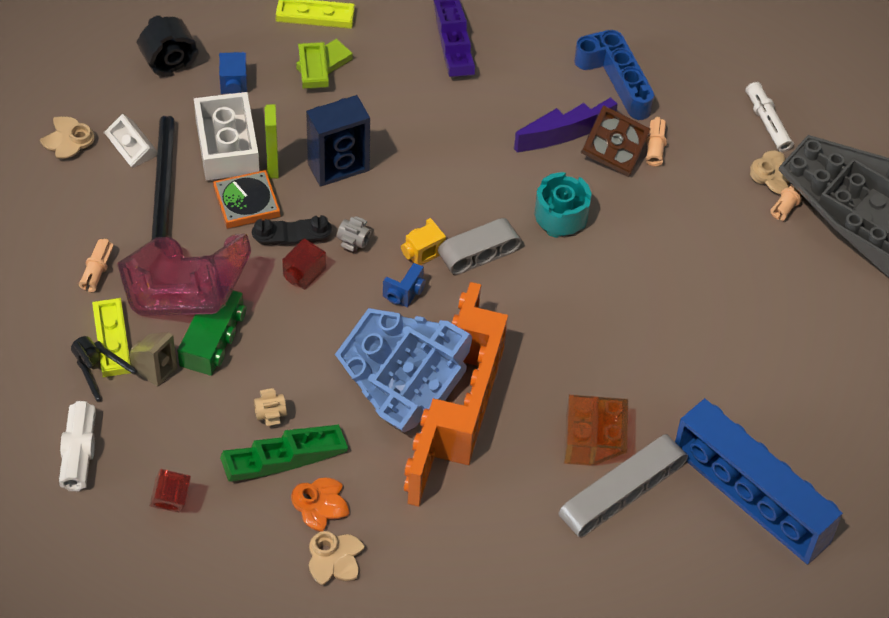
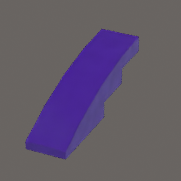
M434 0L437 26L449 77L475 75L471 43L467 34V21L460 0Z
M610 97L592 109L585 103H582L565 114L556 108L516 131L514 150L516 152L543 149L588 135L602 106L604 105L617 111L618 103Z

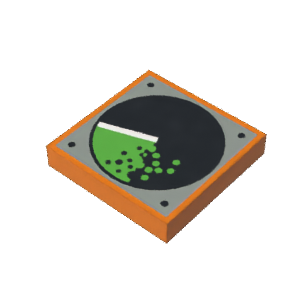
M266 170L213 181V188L227 229L255 223L259 219L265 220L280 217V209Z

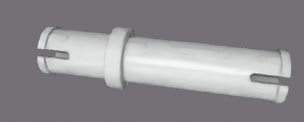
M754 82L747 86L745 91L754 105L753 110L756 115L761 117L779 152H785L792 148L794 143L774 110V102L767 97L762 85L759 82Z

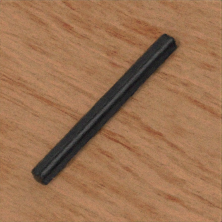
M162 116L159 122L152 226V246L154 248H165L167 246L175 124L172 116Z

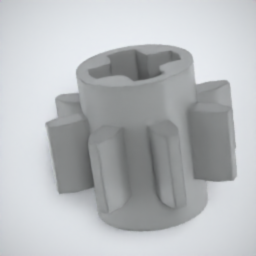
M355 216L351 217L350 221L347 219L342 221L337 232V238L343 240L342 248L352 252L354 250L357 251L358 247L365 248L371 236V229L365 227L367 220Z

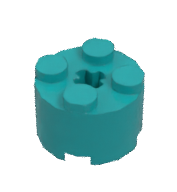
M566 172L553 173L543 178L536 194L534 215L537 223L547 231L549 236L557 238L561 235L574 234L585 228L592 194L589 185L581 177L577 180L566 176Z

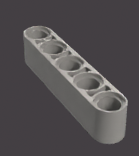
M664 434L571 498L562 506L558 515L578 537H584L680 469L686 462L688 454L669 435Z

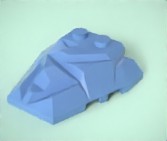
M368 308L335 355L352 379L362 389L365 397L370 400L378 415L405 433L419 424L424 409H430L433 398L445 401L462 378L467 367L463 360L470 352L472 336L449 321L440 320L437 323L427 321L424 317L416 316L413 319L403 317L400 313Z

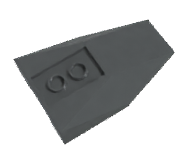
M807 135L779 166V171L834 229L889 277V158Z

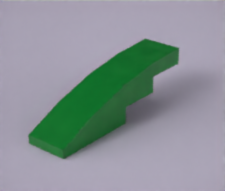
M329 425L285 430L280 438L254 440L250 448L223 450L220 459L228 482L272 475L317 463L347 452L348 446L340 426Z

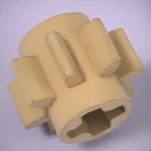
M274 388L260 390L261 397L254 399L257 421L265 420L266 426L280 424L279 417L287 416L284 395H276Z

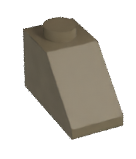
M170 332L148 334L142 341L136 342L129 352L131 366L137 369L138 374L157 387L177 369L174 337Z

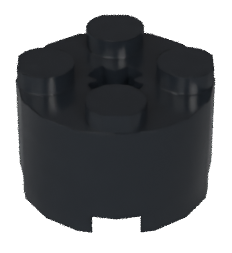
M156 15L150 18L148 25L137 39L139 49L148 65L156 75L162 77L174 76L173 71L179 70L183 66L188 69L194 63L199 53L196 41L182 19L177 17L162 18V16Z

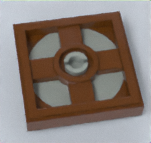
M603 105L581 153L629 176L651 129Z

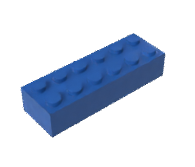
M705 398L680 419L675 442L688 454L686 462L807 565L810 564L831 544L843 514L837 505L825 499L815 490L810 482L801 479L792 471L787 463L777 459L764 444L757 442L747 434L740 424L734 423L724 415L718 406L712 405Z

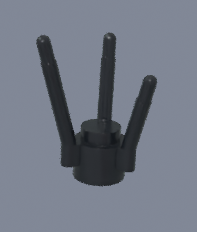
M82 336L76 339L71 346V351L77 358V364L82 369L97 402L101 401V396L88 368H92L99 361V353L104 354L132 374H137V369L105 348L100 341L94 343L88 336Z

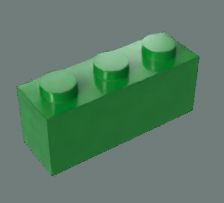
M210 284L177 350L180 367L212 376L216 366H221L225 356V347L227 343L231 344L236 333L235 327L238 321H243L246 314V306L243 304V293Z

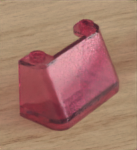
M234 234L225 240L224 247L212 255L184 257L182 248L176 240L170 237H158L117 262L128 303L135 313L139 315L214 314L226 306L250 257L251 247L247 234Z

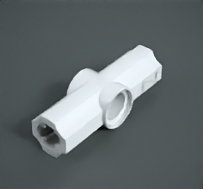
M76 401L73 405H69L66 432H63L61 436L62 464L60 467L59 484L60 487L68 491H80L82 488H86L89 461L93 460L95 437L93 430L96 409L94 405L88 404L87 401Z

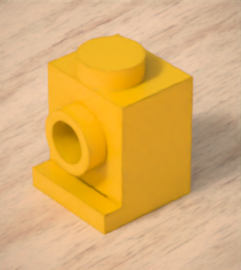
M429 218L426 220V226L420 229L416 228L406 235V241L401 245L402 253L408 260L411 259L413 263L421 266L440 256L438 248L446 240V236L435 222Z

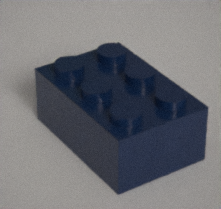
M358 95L342 98L339 101L317 106L306 111L308 165L320 187L370 171V116Z

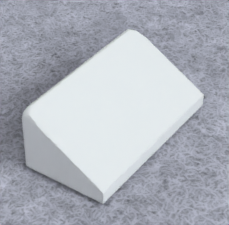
M124 114L104 132L132 168L157 156L158 151L134 121Z

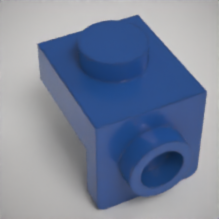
M413 263L401 283L386 277L383 281V297L394 304H400L408 308L415 295H420L425 287L426 280L423 279L424 267Z

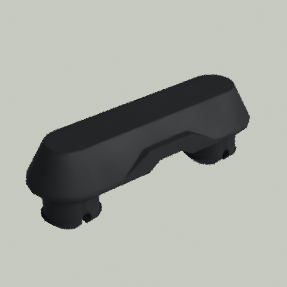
M324 215L296 222L259 219L252 228V236L262 245L318 242L325 240L330 235L332 226Z

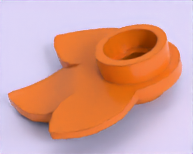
M325 477L317 479L312 484L300 483L292 491L291 500L293 506L302 512L305 524L316 531H324L327 519H341L349 515L346 501L338 495L343 485L335 479ZM303 494L309 495L311 499L305 498Z

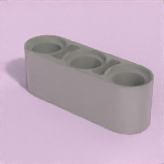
M501 218L445 240L439 246L438 253L453 275H458L513 253L520 247L521 239L506 218Z

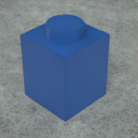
M246 52L219 53L221 94L247 92Z

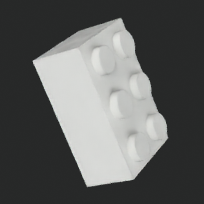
M242 92L194 98L195 117L205 180L230 178L258 172L259 155L248 93Z

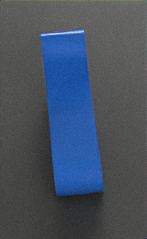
M606 30L580 37L576 44L575 65L582 70L604 67L628 114L637 120L648 118L651 114L654 92L623 35L616 30Z

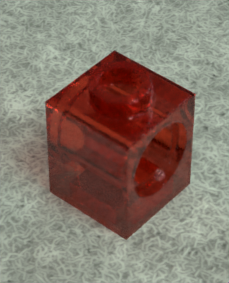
M161 469L155 479L149 506L179 513L185 505L191 476Z

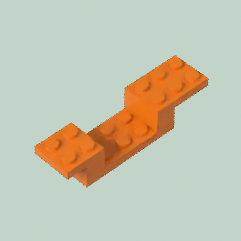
M470 282L467 293H461L458 304L460 312L459 315H454L452 324L472 336L470 352L463 360L464 363L478 366V369H474L470 383L472 389L470 393H466L463 405L433 398L430 409H424L420 426H423L421 434L416 433L412 448L415 452L413 458H408L404 475L407 476L404 491L408 492V504L420 506L435 457L470 465L504 352L508 315L479 308L481 284Z

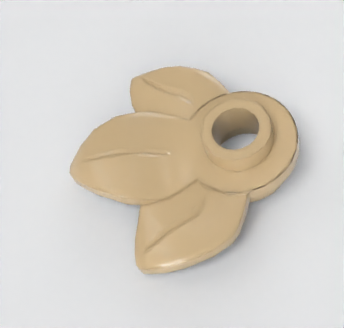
M54 117L53 123L56 131L40 139V143L46 149L56 151V158H69L76 155L80 149L86 148L93 143L94 132L88 125L79 123L75 118Z
M768 151L763 154L761 159L753 161L750 167V175L755 182L767 184L769 189L777 194H781L783 189L789 188L787 183L790 182L779 171V166L785 161V156L782 152Z
M328 531L317 533L309 544L312 555L309 562V570L313 579L321 585L326 584L332 576L343 581L355 580L358 577V565L354 556L362 552L365 547L363 543L356 537L348 534L336 537ZM324 545L330 547L328 550H321L319 548Z

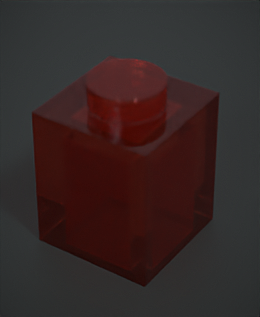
M305 238L283 258V276L289 283L298 285L304 290L326 270V252Z

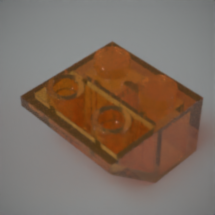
M569 395L566 412L564 464L595 466L627 453L628 399Z

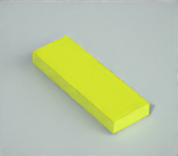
M278 0L276 22L352 29L355 4L317 0Z
M121 298L92 302L97 341H100L105 348L130 364ZM99 353L103 377L131 373L104 354Z

